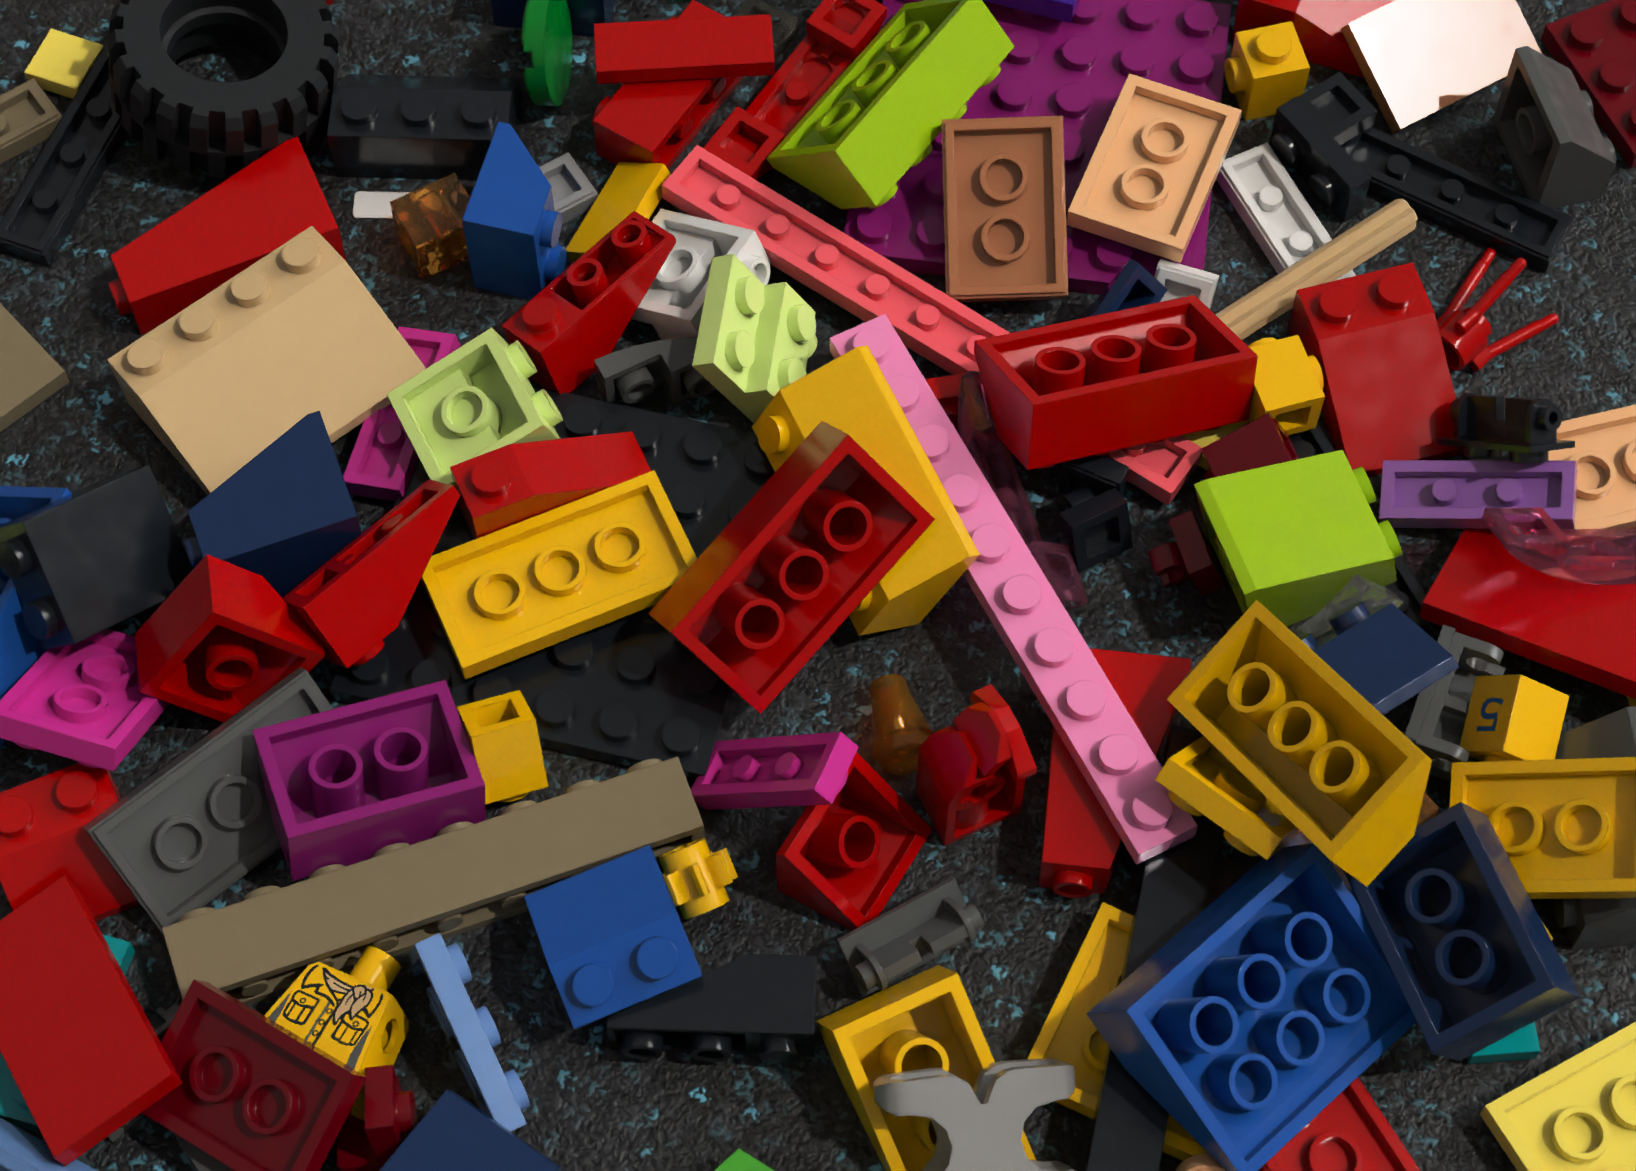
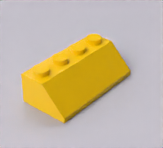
M868 345L858 346L780 389L753 424L752 428L758 438L761 449L765 452L776 472L821 421H824L848 434L935 519L849 615L860 636L918 625L980 554Z
M1256 600L1173 691L1167 700L1329 860L1368 887L1414 837L1432 760L1264 605Z

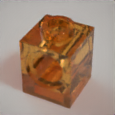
M455 173L390 202L396 235L422 279L469 259L462 219L473 191L467 193Z

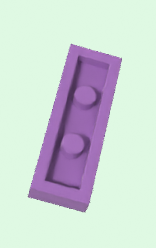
M1383 460L1379 520L1380 522L1388 520L1392 528L1575 529L1578 472L1576 461L1515 463L1509 460Z

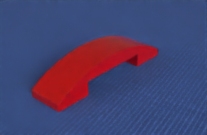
M823 0L807 19V35L749 107L744 110L737 106L703 149L755 180L770 171L773 167L766 158L875 38L887 16V7L875 0Z

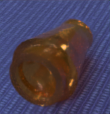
M898 674L881 676L869 686L872 699L873 757L881 762L883 768L889 773L909 774L916 772L920 746L933 731L909 691L906 678Z

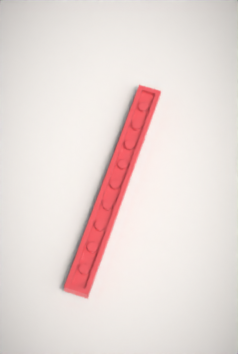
M698 145L694 147L662 184V199L688 215L755 230L772 266L861 320L867 322L886 314L907 348L952 375L973 372L977 390L986 395L974 354V342L976 340L1009 334L1010 332ZM1180 435L1167 438L1159 443H1144L1114 450L1102 456L1129 466L1128 482L1164 504L1169 505L1201 462L1203 450L1202 447Z

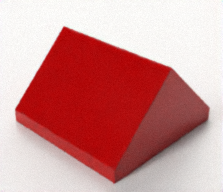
M857 752L847 771V781L842 790L836 795L833 803L828 805H807L776 854L777 890L850 931L879 917L933 830Z

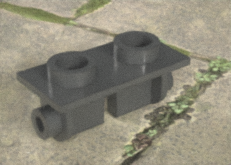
M951 877L836 940L857 990L863 998L877 989L884 990L888 987V983L966 941L972 942L978 935L977 930L984 927V922L974 904L970 903L966 906L956 879Z

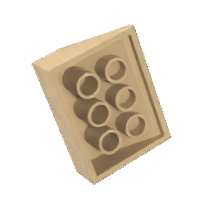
M310 226L107 359L129 405L207 495L307 414L320 411L332 444L363 423L364 420L379 409L382 410L391 404L387 393L426 369L348 263L313 226Z

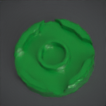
M527 0L521 35V46H524V52H530L532 68H525V72H523L527 93L536 106H560L567 96L572 67V28L567 0Z

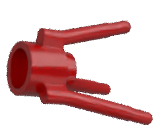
M1487 248L1443 314L1437 319L1449 369L1460 371L1469 365L1472 370L1479 372L1492 358L1558 323V315L1551 313L1488 345V336L1492 333V328L1483 314L1526 267L1527 262L1524 258L1516 259L1472 307H1466L1462 310L1496 256V251L1493 248Z

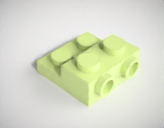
M734 254L712 257L692 367L747 418L755 423L780 389L807 375L808 358L813 355L817 347V337L815 335L816 312L787 282L764 285Z
M492 327L387 393L430 480L454 486L450 467L509 444L560 439L554 428L555 425L563 421L559 409L544 389L535 393L528 380L530 376L537 373L532 359L519 341L516 340L509 345Z

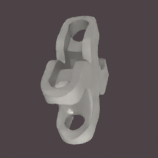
M1054 1058L993 1062L980 1071L973 1090L968 1082L941 1068H926L879 1076L873 1083L875 1103L885 1111L896 1116L912 1115L927 1117L932 1121L937 1136L934 1156L919 1171H1076L1060 1161L1028 1159L1021 1141L1024 1122L1036 1107L1053 1101L1068 1099L1074 1093L1075 1070L1072 1064Z

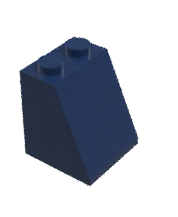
M320 411L307 414L191 508L188 514L195 536L184 539V543L193 569L208 554L263 576L283 598L361 535L362 532L357 514Z

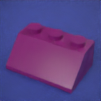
M446 680L252 730L274 827L292 881L306 878L315 870L327 865L342 864L349 866L370 859L376 851L387 845L395 843L412 845L436 837L441 829L457 822L466 821L476 824L485 821V783Z

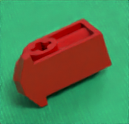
M992 684L973 691L970 696V701L973 705L966 707L953 720L955 724L932 733L921 744L918 751L916 793L944 846L1021 813L1025 780L1037 772V766L1018 721L1009 705Z

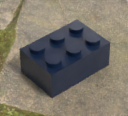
M1460 802L1417 826L1414 837L1368 887L1344 871L1432 1053L1461 1061L1580 998L1487 815Z

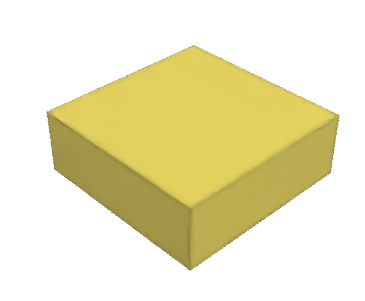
M50 29L24 72L28 81L34 78L42 89L73 99L102 51L103 45Z

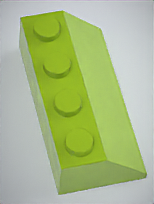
M923 0L906 3L766 159L774 169L840 209L877 208L895 195L898 190L896 183L907 170L922 162L933 149L931 143L942 131V120L960 119L967 110L965 103L979 88L986 86L998 76L1001 71L999 64L1015 46L982 0Z

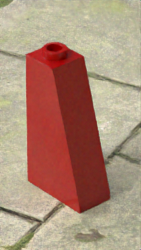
M298 136L284 141L111 255L119 279L108 282L120 316L123 317L133 313L141 335L147 334L310 226H313L346 261L339 228Z
M1089 648L1159 761L1168 739V734L1179 712L1167 698L1190 674L1192 659ZM1052 724L1038 887L1051 888L1057 895L1067 898H1085L1092 893L1104 894L1124 843Z

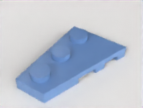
M440 933L414 944L405 956V959L414 977L426 972L431 986L426 988L430 1001V1010L440 1030L443 1029L448 1038L455 1036L460 1047L455 1050L456 1060L480 1110L509 1131L526 1125L527 1123L521 1111L530 1107L527 1093L516 1071L511 1069L504 1073L492 1047L501 1044V1038L486 1006L474 1009L464 987V984L472 981L473 978L460 947L457 943L446 947Z

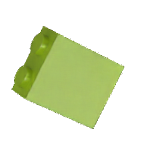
M1343 450L1209 478L1194 484L1206 534L1242 614L1258 600L1287 627L1397 581L1395 558L1402 555L1398 538L1388 520L1380 523L1377 522L1369 504L1376 502L1371 482L1362 466L1352 470Z

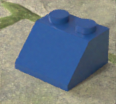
M498 121L462 219L474 288L531 300L564 271L567 250L565 246L559 245L562 214L554 210L551 185L511 124Z
M650 844L524 896L548 967L574 1029L703 976Z

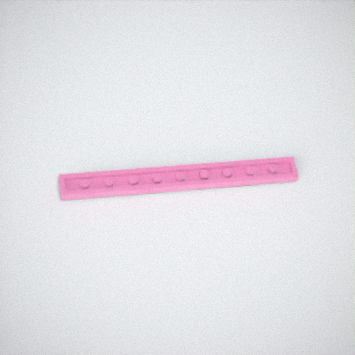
M886 314L830 337V352L834 359L858 346L868 345L980 554L963 573L964 577L1136 865L1195 837L1198 827L1191 814L1180 809L1169 799V790L1155 780L1162 769L1160 763Z

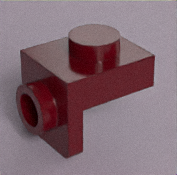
M393 1065L365 1068V1076L367 1077L365 1081V1121L348 1114L337 1136V1166L340 1171H379L408 1137L409 1133L417 1126V1109L413 1091H402Z

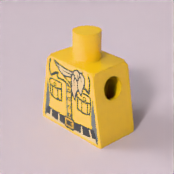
M372 946L366 947L350 974H346L321 962L309 964L264 1016L365 1075V1068L394 1065L409 1030L408 1018L395 997L387 992L400 972L401 965L386 952ZM365 1083L349 1112L350 1115L365 1121Z

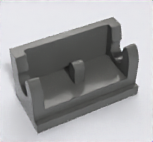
M1443 625L1437 642L1453 655L1459 668L1419 692L1405 736L1432 760L1429 775L1451 782L1452 763L1474 762L1475 758L1469 756L1470 753L1460 747V741L1476 676L1503 675L1506 668L1499 665L1504 654L1500 648L1488 642L1455 632V628Z

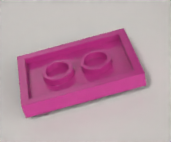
M105 629L76 644L48 649L0 700V738L14 742L25 749H39L76 760L86 767L114 771L170 703L139 692L135 637Z

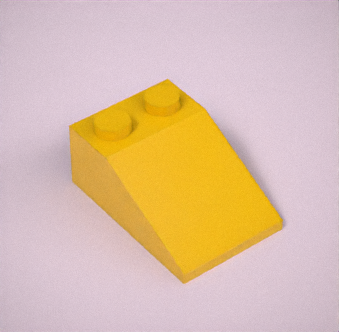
M936 965L816 1021L840 1080L885 1171L922 1170L934 1156L937 1136L932 1121L929 1118L912 1115L896 1116L885 1111L875 1103L873 1083L879 1076L926 1068H941L968 1082L973 1090L980 1071L995 1062L958 973L940 965ZM1023 1130L1021 1141L1026 1156L1030 1160H1036Z

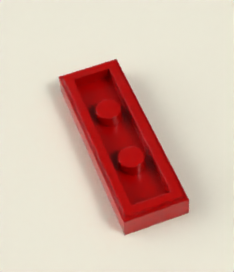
M771 14L594 24L597 84L775 75Z

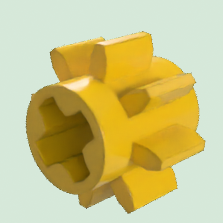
M700 838L658 856L663 868L661 873L675 907L678 906L683 919L699 916L730 901L724 886L731 884L732 880L737 878L738 875L727 848L712 852L709 850L705 838Z

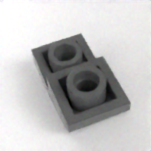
M697 337L659 340L635 345L594 360L597 391L601 399L616 404L637 403L650 396L655 389L664 386L672 402L676 404L690 397L699 398L706 396L716 390V388L692 367Z

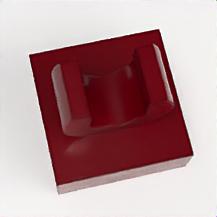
M1190 510L1169 519L1168 521L1176 542L1157 546L1148 552L1154 572L1157 577L1160 576L1163 586L1165 588L1176 586L1191 577L1202 596L1225 588L1226 584L1207 534L1193 511Z

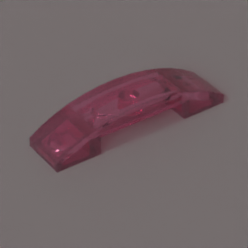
M967 372L961 376L957 417L958 434L1063 606L1081 607L1089 601L1069 547L1064 544L1043 542L1010 450L997 436L980 372Z
M1543 508L1484 509L1482 520L1507 551L1522 563L1537 571L1553 577L1588 584L1619 585L1636 583V529H1560Z

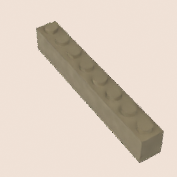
M678 756L665 761L647 759L634 764L623 775L602 782L593 779L580 781L568 787L563 792V795L539 803L531 800L517 802L502 810L499 816L476 824L466 821L457 822L441 829L436 837L412 845L407 843L387 845L376 851L370 859L349 866L342 864L327 865L312 872L307 880L283 888L279 886H265L248 893L243 898V901L217 910L211 907L194 909L182 915L177 923L162 927L182 1000L193 979L208 982L249 1006L284 994L309 964L321 962L346 973L352 971L368 946L378 948L394 957L409 952L414 944L437 933H440L444 940L527 912L529 910L524 898L525 895L650 844L660 867L661 863L658 856L688 842L705 838L704 824Z

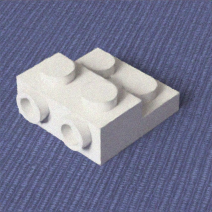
M660 209L652 222L674 235L676 244L631 319L652 324L661 340L697 337L712 257L734 254L764 285L768 284L771 261L755 230Z

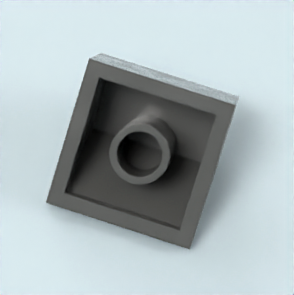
M1528 46L1516 48L1493 121L1528 198L1552 209L1602 198L1610 175L1616 167V154L1612 142L1608 137H1602L1594 120V109L1589 94L1585 90H1580L1571 69Z

